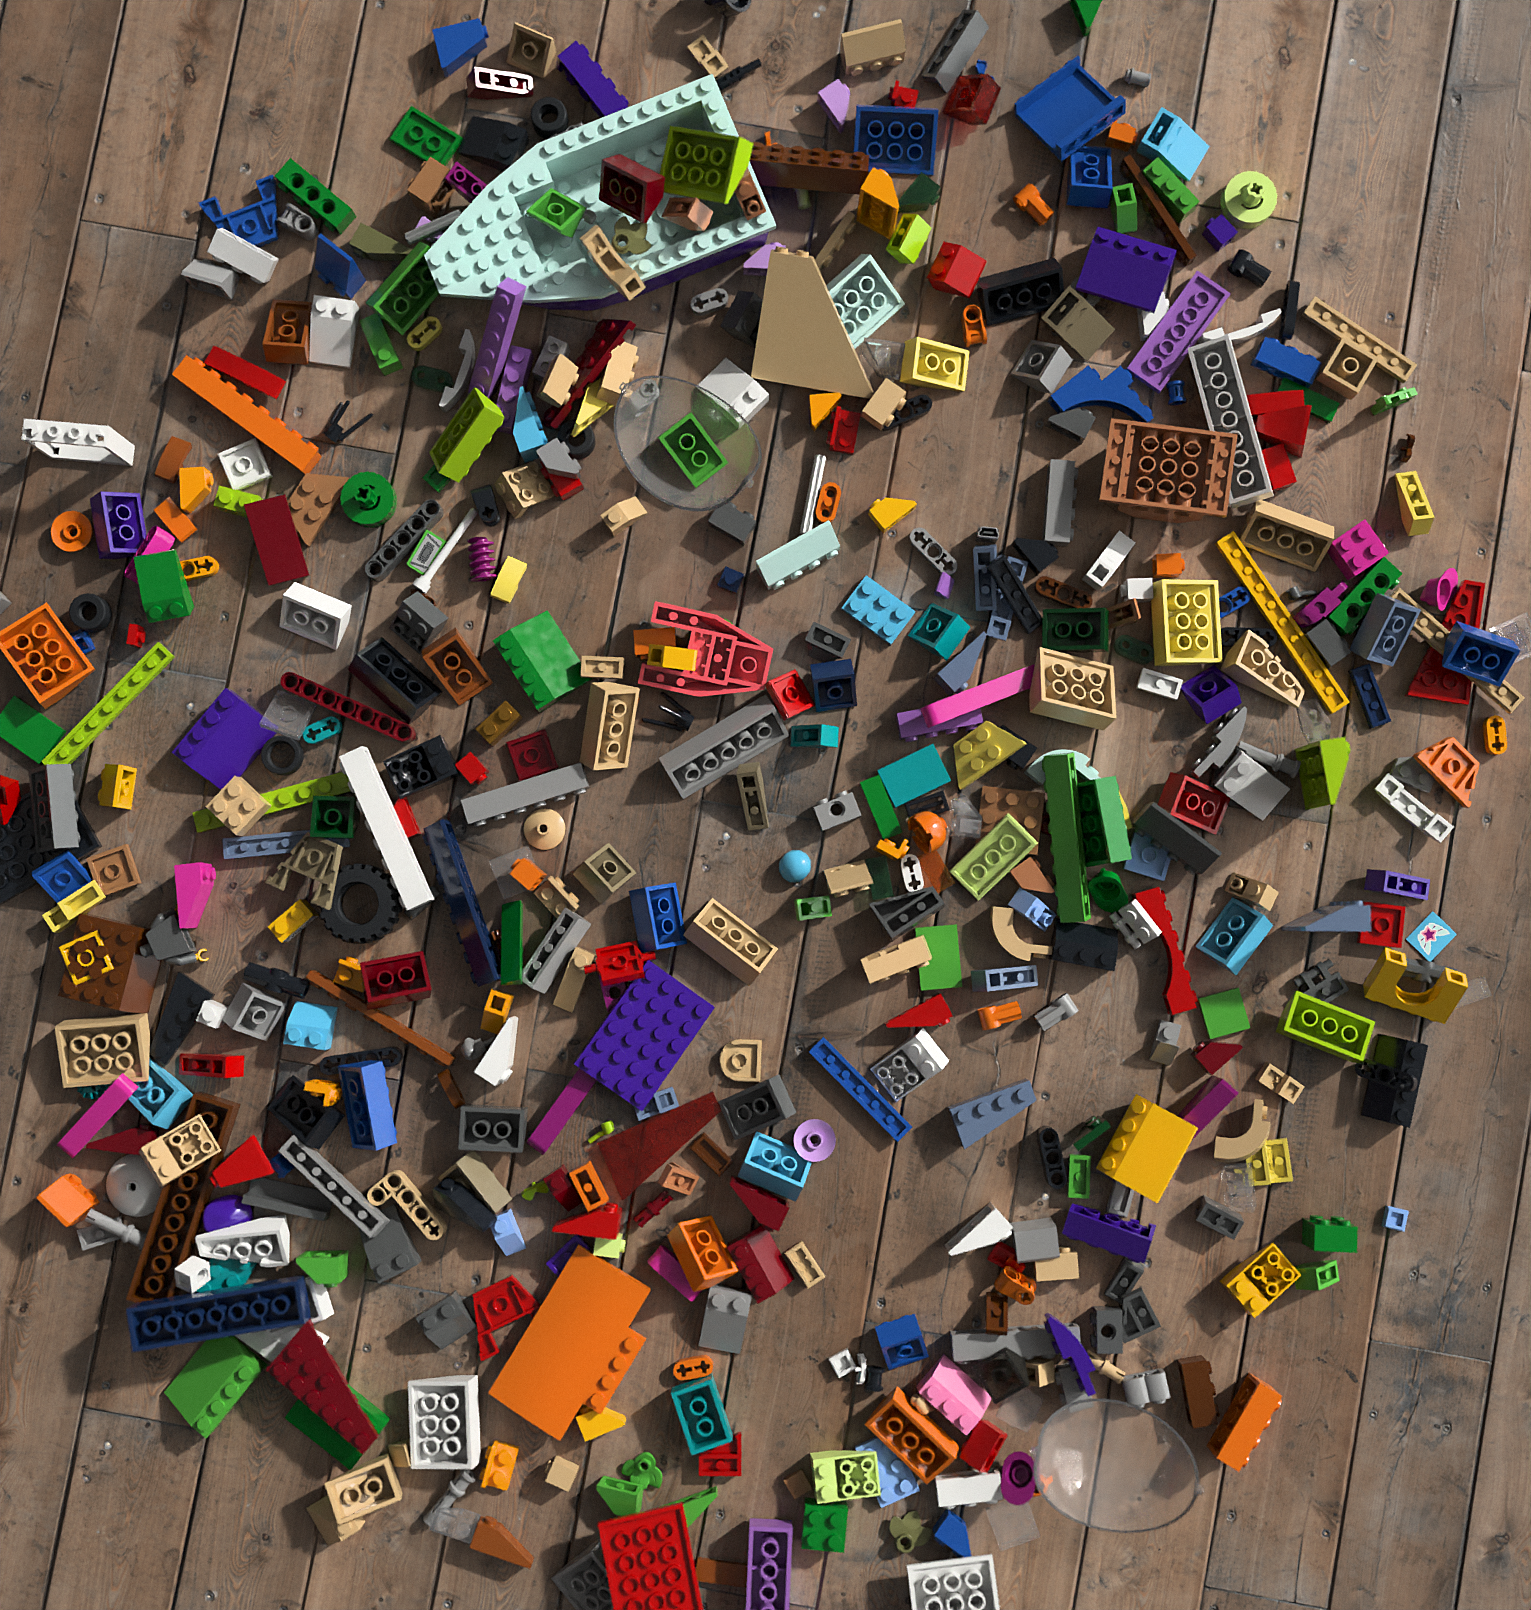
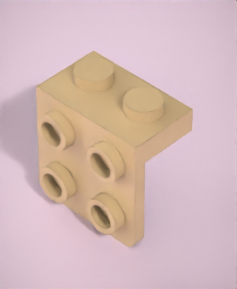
M534 461L503 472L494 484L497 493L501 495L514 519L521 517L528 507L554 496L549 482L544 478L540 467Z

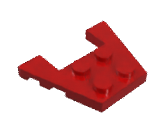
M513 1275L473 1293L480 1360H486L500 1352L491 1333L492 1331L527 1314H530L533 1320L541 1306Z

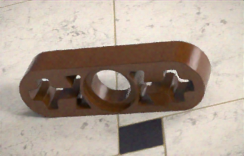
M1048 576L1040 577L1034 585L1035 592L1038 595L1069 608H1090L1093 602L1092 596L1089 593ZM1045 581L1048 587L1053 589L1054 585H1057V588L1054 590L1053 595H1051L1052 590L1046 589L1042 591L1039 583L1042 584ZM1062 588L1069 592V597L1064 600L1058 596V590ZM1074 592L1076 593V596L1074 598L1081 599L1082 597H1085V602H1087L1088 604H1084L1083 607H1081L1079 601L1075 599L1072 603H1070L1069 601L1072 599Z

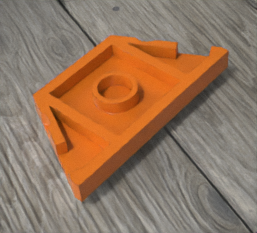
M1447 737L1412 756L1462 807H1470L1471 801H1468L1470 790L1475 787V777L1480 763L1454 737Z

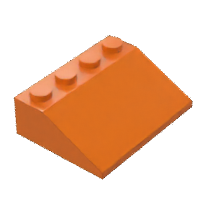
M47 602L0 631V649L45 709L64 698L95 670Z

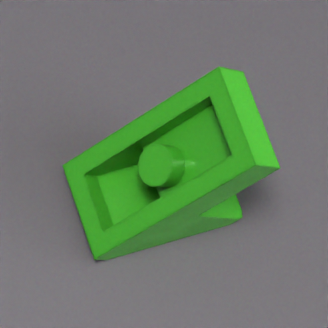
M829 895L794 900L797 921L832 916Z

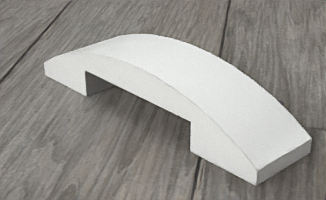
M1277 309L1261 314L1255 321L1256 325L1229 333L1232 345L1248 341L1261 334L1280 315L1281 310ZM1222 327L1203 333L1198 339L1199 344L1224 336Z
M465 329L459 346L461 353L465 356L454 388L445 386L439 404L444 412H448L460 400L472 377L475 364V345L473 336L468 329Z
M1387 773L1374 788L1377 794L1414 827L1438 843H1441L1454 827L1439 814L1431 812L1403 789L1405 786Z

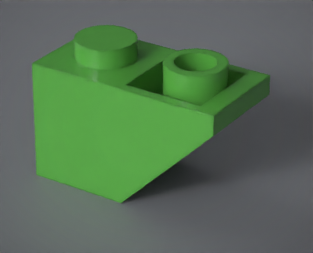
M1129 183L1113 187L1109 205L1115 231L1121 234L1136 232L1137 201L1133 184Z

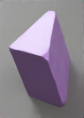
M942 572L939 576L934 595L948 599L954 585V579L947 573Z

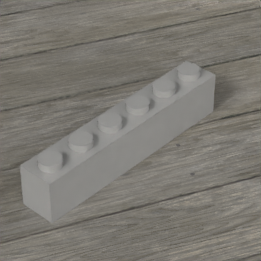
M580 762L463 799L461 803L467 823L479 827L487 824L486 820L494 818V821L505 819L508 813L514 812V815L524 813L527 807L534 806V809L546 805V801L554 800V802L565 800V795L573 793L574 796L586 793L585 789L590 787L583 764Z
M295 1135L279 1150L287 1160L370 1238L376 1237L390 1222L377 1207L369 1203L368 1199L313 1147L305 1145Z
M1076 1322L1063 1323L1081 1343L1078 1324ZM1044 1324L1008 1327L1007 1336L985 1334V1328L950 1331L951 1354L953 1361H957L958 1364H968L970 1360H978L985 1363L995 1358H999L1000 1361H1010L1012 1357H1021V1359L1028 1360L1033 1359V1356L1042 1355L1043 1358L1055 1357L1054 1354H1056L1051 1343L1055 1340L1052 1333H1047Z

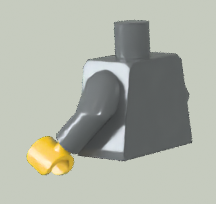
M176 905L175 909L170 908L156 916L150 925V931L146 933L149 943L140 947L144 958L154 954L158 961L163 960L166 964L182 966L195 963L196 960L198 962H205L209 959H202L200 957V953L207 950L201 949L197 951L188 930L180 929L178 905Z

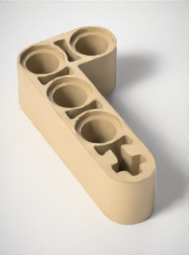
M393 1170L368 1191L367 1199L369 1203L375 1206L383 1204L392 1196L428 1239L437 1240L446 1232L447 1224L401 1170ZM394 1175L399 1178L398 1186L391 1183V1176ZM377 1189L383 1193V1199L381 1200L377 1199L374 1195ZM405 1192H410L413 1195L412 1202L405 1200ZM418 1208L426 1210V1218L418 1215ZM432 1217L433 1220L426 1225L425 1222ZM435 1226H439L440 1229L434 1233L432 1229Z

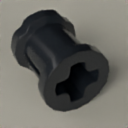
M875 1365L866 1366L868 1374L867 1384L864 1385V1389L873 1392L883 1391L881 1383L885 1368Z

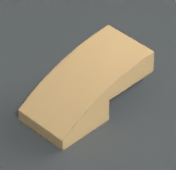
M704 35L687 46L688 52L707 75L713 74L715 78L729 67L717 49H713Z
M1268 1062L1264 1063L1255 1077V1080L1292 1104L1295 1103L1304 1089L1302 1084Z

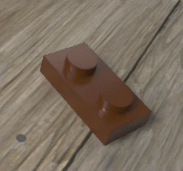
M986 1292L985 1334L1007 1336V1295Z

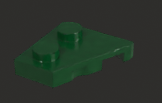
M1092 1116L1084 1122L1085 1126L1081 1128L1073 1142L1077 1151L1111 1127L1107 1120L1100 1116Z

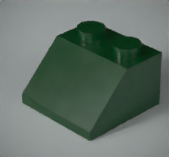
M313 796L310 837L353 839L360 821V810L356 804L358 799L356 797Z

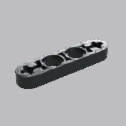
M386 1047L332 1055L321 1060L320 1070L325 1075L339 1074L337 1066L333 1067L332 1071L325 1067L329 1060L331 1063L340 1062V1065H345V1061L349 1056L354 1057L357 1063L366 1061L367 1055L373 1053L376 1055L377 1061H382V1056L389 1055L391 1050H393V1054H397L394 1062L391 1059L383 1060V1066L389 1067L399 1064L403 1054L397 1047Z

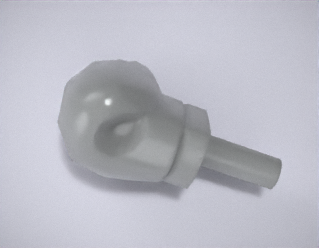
M494 1036L482 1042L481 1038L477 1040L466 1038L464 1044L461 1045V1053L466 1060H475L487 1051L485 1047L492 1044L496 1037Z

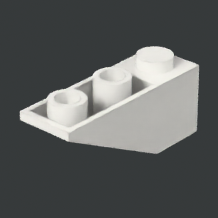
M1119 530L1082 580L1099 591L1121 564L1135 542Z

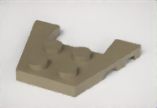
M307 832L291 850L290 853L292 855L285 863L281 862L277 867L278 871L273 877L269 876L265 883L284 891L293 871L320 882L311 903L330 911L343 847L324 838H311L310 833Z

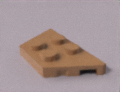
M306 473L288 500L295 527L305 544L309 547L339 503L341 491L349 477Z

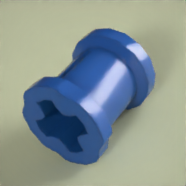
M1183 380L1171 381L1166 384V388L1169 389L1170 398L1168 405L1177 406L1187 402V399L1184 398L1183 386L1185 382Z

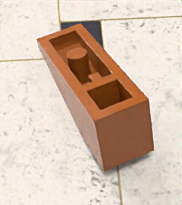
M481 1516L470 1548L530 1569L534 1557L502 1523L497 1522V1519L491 1516Z

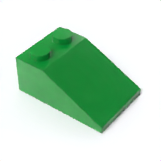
M176 549L135 556L134 562L138 584L148 622L152 623L190 616L194 609V604Z

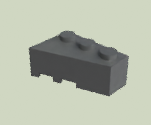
M931 886L901 896L869 903V907L893 942L943 909L945 903L934 887Z

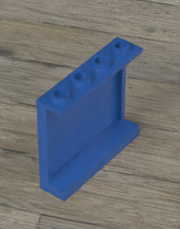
M1076 56L1057 72L1052 73L1041 84L1036 85L1028 94L1020 97L1014 103L1015 117L1062 162L1126 113V99L1121 95L1114 98L1080 66V57Z

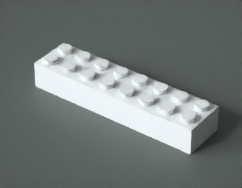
M1227 334L1187 348L1209 430L1238 434L1229 495L1231 507L1234 509L1273 497V490L1229 335Z

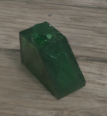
M921 172L898 200V213L925 211L930 205L934 206L940 199L939 192L941 187Z

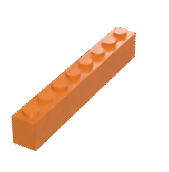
M188 355L185 356L172 373L178 381L302 473L306 474L312 471L322 458L317 452L319 450L317 446L310 441L306 444L301 440L303 436L294 429L291 432L285 428L286 424L278 417L275 419L269 416L270 412L263 406L256 407L252 404L254 400L245 393L240 395L236 392L238 388L229 381L226 383L221 381L220 378L222 376L213 369L210 371L204 368L205 364L197 357L192 359Z

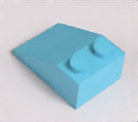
M149 1057V1080L134 1082L139 1087L128 1099L153 1125L168 1130L190 1103L193 1094L179 1080Z

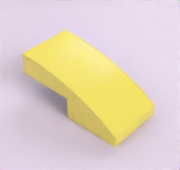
M508 556L496 579L490 596L510 604L518 589V583L527 569V564Z

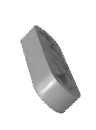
M915 528L912 530L909 536L910 544L940 574L945 572L952 576L957 570L956 560L925 529ZM914 534H923L922 540L925 543L929 540L931 543L927 544L923 550L921 547L924 544L920 540L916 542ZM930 547H936L939 550V555L932 558L928 555L927 550ZM942 555L945 556L943 561L946 564L952 563V571H944V564L941 561L939 564L936 563Z

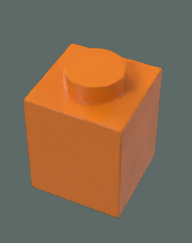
M1181 553L1156 554L1152 557L1153 578L1178 577L1185 569L1184 559H1181Z

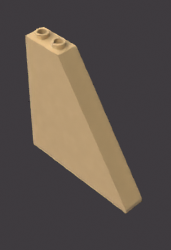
M776 246L775 250L772 249L769 256L751 377L871 399L874 391L814 257L809 256L807 251L797 250L796 253L788 252V248Z

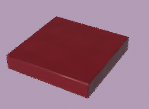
M546 729L506 742L519 782L559 769Z

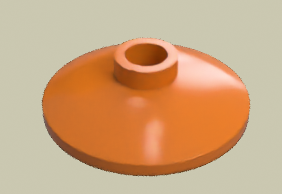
M67 511L60 514L51 526L53 542L57 547L67 552L82 550L89 544L93 535L90 520L84 514L77 511ZM74 530H77L76 536H72Z

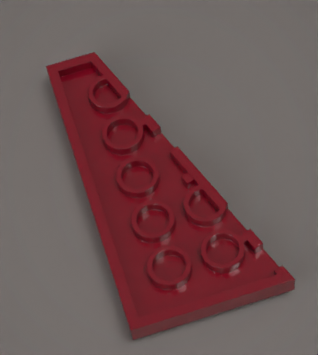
M602 319L598 322L594 335L585 344L584 352L575 361V365L578 367L576 374L579 377L575 385H571L568 390L570 397L566 405L562 404L558 408L552 405L544 414L542 422L544 426L551 429L559 427L571 411V403L577 400V398L582 397L585 393L582 390L588 381L592 383L611 359V351L618 345H622L625 341L622 337L628 329L632 331L635 328V323L631 320Z
M309 1319L268 1366L266 1371L359 1452L364 1454L378 1438L379 1434L367 1414L363 1412L358 1403L359 1400L350 1390L346 1378L333 1356L327 1351L323 1344V1339L317 1334L313 1327L314 1324Z

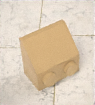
M558 354L552 359L536 397L557 408L562 406V404L566 405L570 397L568 390L571 385H575L579 377L576 374L578 367L564 355Z

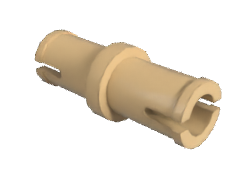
M1089 1349L1086 1350L1098 1374L1106 1375L1117 1384L1121 1383L1124 1378L1122 1375L1125 1376L1124 1371L1109 1363L1110 1361L1107 1358L1103 1359Z

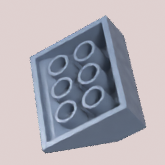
M1363 901L1329 902V906L1317 908L1281 926V931L1371 932L1370 905H1363Z

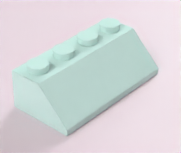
M830 521L824 522L756 560V570L768 590L771 588L776 590L785 584L783 581L789 578L794 580L803 574L801 571L807 568L810 570L820 565L819 561L825 558L829 560L838 555L837 551L840 550V544Z

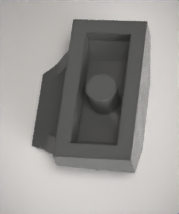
M813 622L805 638V642L808 645V656L823 663L842 659L851 641L850 638L816 622Z

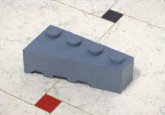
M1025 1078L948 1106V1110L961 1146L966 1149L1037 1100L1030 1081Z

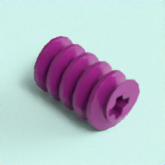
M486 537L469 538L467 542L471 545L468 546V551L471 554H469L468 558L472 560L469 563V567L473 569L470 571V575L474 577L470 581L485 582L497 577L496 574L490 573V571L496 569L495 566L490 565L491 562L495 561V558L489 557L495 551L488 549L489 546L494 545V542L488 541Z

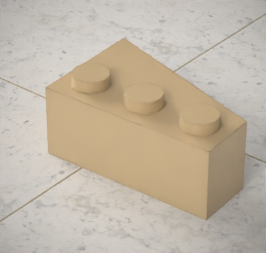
M923 934L867 955L861 959L869 983L877 980L878 983L889 980V976L895 973L899 976L910 972L909 968L913 966L921 968L929 965L928 961L932 959V955Z

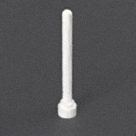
M475 508L469 510L425 574L419 578L417 577L412 583L413 586L426 594L430 589L429 585L431 584L430 580L477 515Z

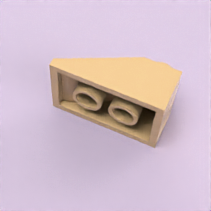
M389 1453L369 1460L324 1483L338 1525L401 1500L403 1494Z

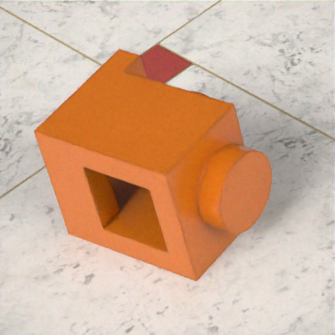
M1117 120L1110 125L1105 146L1128 152L1130 146H1135L1138 133L1135 132L1136 128L1131 127L1127 123L1120 124L1117 123Z

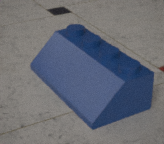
M369 1060L337 1066L352 1148L377 1151L396 1144L397 1131L394 1127L393 1110L390 1106L389 1089L386 1084L383 1062Z

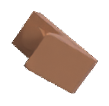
M671 1162L670 1164L667 1163L658 1183L666 1188L690 1196L700 1177Z

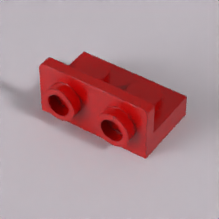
M837 406L836 412L832 411L830 424H834L832 432L828 431L826 443L830 444L829 451L853 455L861 413L841 410V406Z

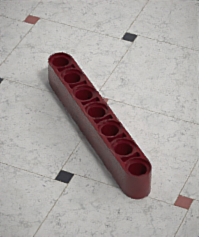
M286 672L280 679V684L285 690L402 743H411L416 737V731L410 725L293 672ZM295 677L296 684L289 688L288 681ZM310 686H314V694L308 696L307 689ZM332 694L334 700L331 704L327 705L326 697ZM352 703L353 708L351 712L345 713V705ZM370 711L371 719L365 722L363 714ZM385 720L390 721V727L387 730H383L381 726ZM408 728V737L402 739L400 736L401 730Z

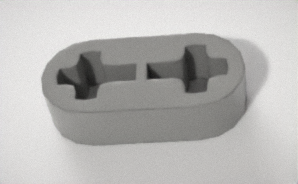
M721 288L698 294L691 300V310L698 316L721 310L728 304V294ZM716 295H720V297H724V298H722V302H721V303H719L718 300H715V299H716ZM698 301H700L701 304H704L703 309L695 307L697 306Z

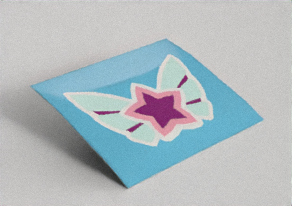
M1432 911L1406 940L1428 961H1432L1457 934Z

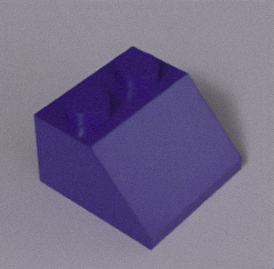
M1215 665L1183 683L1180 689L1195 714L1206 724L1242 703L1237 685Z

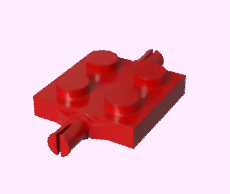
M631 941L595 949L596 963L583 966L585 974L598 972L603 986L645 978L644 962L656 960L654 951L641 953L638 949L637 941Z

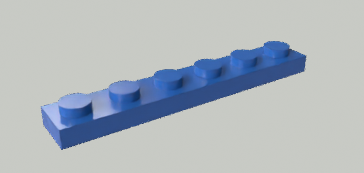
M824 1037L809 1050V1053L897 1142L912 1128Z

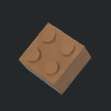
M430 156L428 161L423 162L420 172L416 178L411 179L407 191L414 205L435 219L455 189L445 180L450 169Z

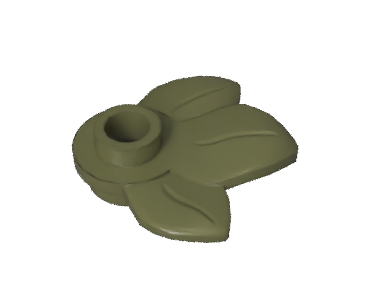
M625 216L621 217L614 226L615 235L611 241L613 249L619 254L630 252L639 255L647 252L651 248V244L645 240L648 229L647 223L638 222L630 224ZM621 241L626 242V245L623 247L618 244Z
M917 1510L908 1512L903 1519L893 1516L890 1521L889 1529L895 1537L894 1545L899 1552L908 1553L915 1546H923L931 1536L932 1530L930 1528L920 1526L921 1521ZM907 1538L908 1542L906 1544H902L901 1539Z

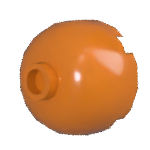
M923 811L908 818L909 831L913 829L916 836L912 838L922 852L930 854L943 845L946 840L947 824L942 817L930 811Z

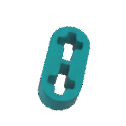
M326 717L307 726L303 731V738L310 744H319L338 735L342 731V723L335 717ZM330 721L333 723H337V725L334 727V731H332L331 729L324 730V728L330 726ZM311 730L315 732L321 731V733L315 735V740L308 737L311 735Z

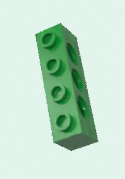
M291 158L276 173L277 186L285 194L290 192L294 196L293 200L301 207L303 205L308 207V212L318 220L320 217L325 221L323 224L331 232L337 231L341 235L357 217L352 208ZM298 183H303L301 187L295 188ZM318 195L316 200L310 201L313 196ZM329 208H334L331 213L326 214Z
M1385 557L1381 558L1340 600L1341 603L1323 620L1327 619L1328 622H1332L1337 629L1336 633L1340 636L1347 633L1349 635L1358 628L1356 623L1361 618H1365L1376 594L1385 595L1384 593L1388 589L1392 590L1400 582L1398 578L1403 573ZM1375 579L1381 582V588L1375 585ZM1361 594L1367 596V603L1361 600ZM1347 608L1353 611V618L1347 615Z

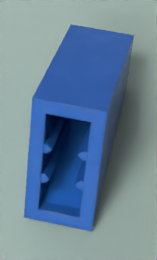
M480 18L432 30L444 76L448 77L487 47L486 39L489 38L486 25L482 26Z

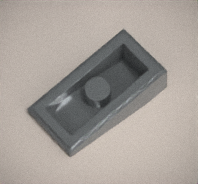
M1124 1256L1104 1291V1295L1122 1304V1295L1131 1292L1143 1274V1264L1132 1262Z

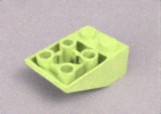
M829 1450L810 1453L814 1497L817 1504L881 1495L876 1451Z

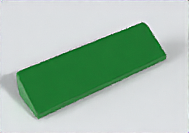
M521 900L502 904L501 985L522 984L523 904Z

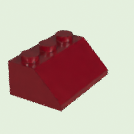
M621 154L604 158L601 163L599 200L643 224L647 223L663 198L665 177Z
M423 951L360 963L367 1010L427 999L431 996L432 989Z
M762 1224L727 1243V1249L757 1304L775 1295L795 1279L770 1232L762 1228Z

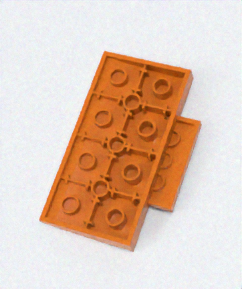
M578 1244L488 1393L559 1441L582 1404L601 1415L646 1341L644 1336L632 1330L629 1326L651 1288L601 1257L593 1255V1252Z

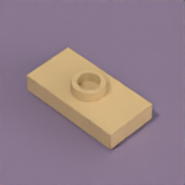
M802 1240L784 1252L807 1289L825 1278L824 1273Z

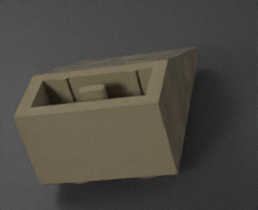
M1071 286L1067 287L1041 317V321L1086 361L1092 357L1115 330Z

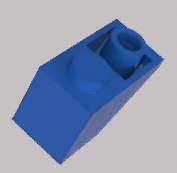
M945 1509L932 1528L935 1536L934 1539L942 1546L948 1545L951 1547L952 1552L959 1558L971 1557L965 1521L950 1509Z

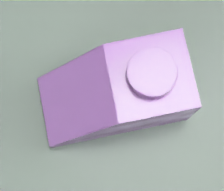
M839 79L818 92V103L841 134L844 132L850 91L845 84L842 85Z
M776 242L770 243V245L765 244L744 263V275L767 276L770 251L772 249L775 250L776 246L786 248V245Z

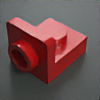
M895 81V86L890 87L888 100H891L890 106L915 107L919 90L899 86L900 81Z

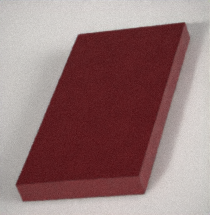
M286 494L244 504L268 586L309 576L310 574Z

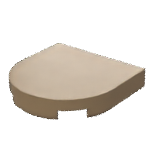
M736 1039L727 1043L719 1057L722 1072L733 1081L760 1082L762 1040Z

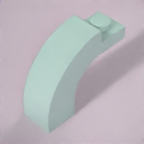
M1066 749L1054 750L1040 756L1024 771V774L1040 786L1046 781L1045 772L1042 770L1043 756L1074 752L1076 774L1085 781L1100 778L1098 776L1099 772L1092 766H1085L1090 758L1077 751Z

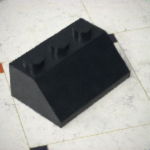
M1056 918L1051 947H1053L1052 955H1049V959L1115 971L1118 955V930L1079 922L1061 923L1060 919Z

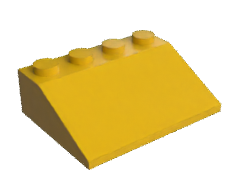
M1136 1094L1096 1169L1158 1203L1198 1128Z

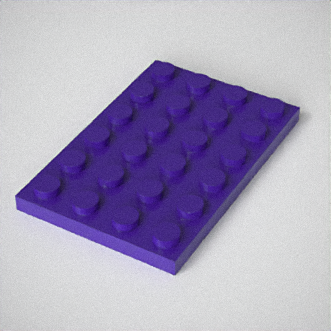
M650 960L645 961L643 965L645 978L635 979L629 983L573 1063L641 1111L644 1110L715 1008Z

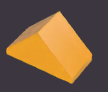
M840 393L809 395L811 429L813 431L821 425L839 404L842 396Z

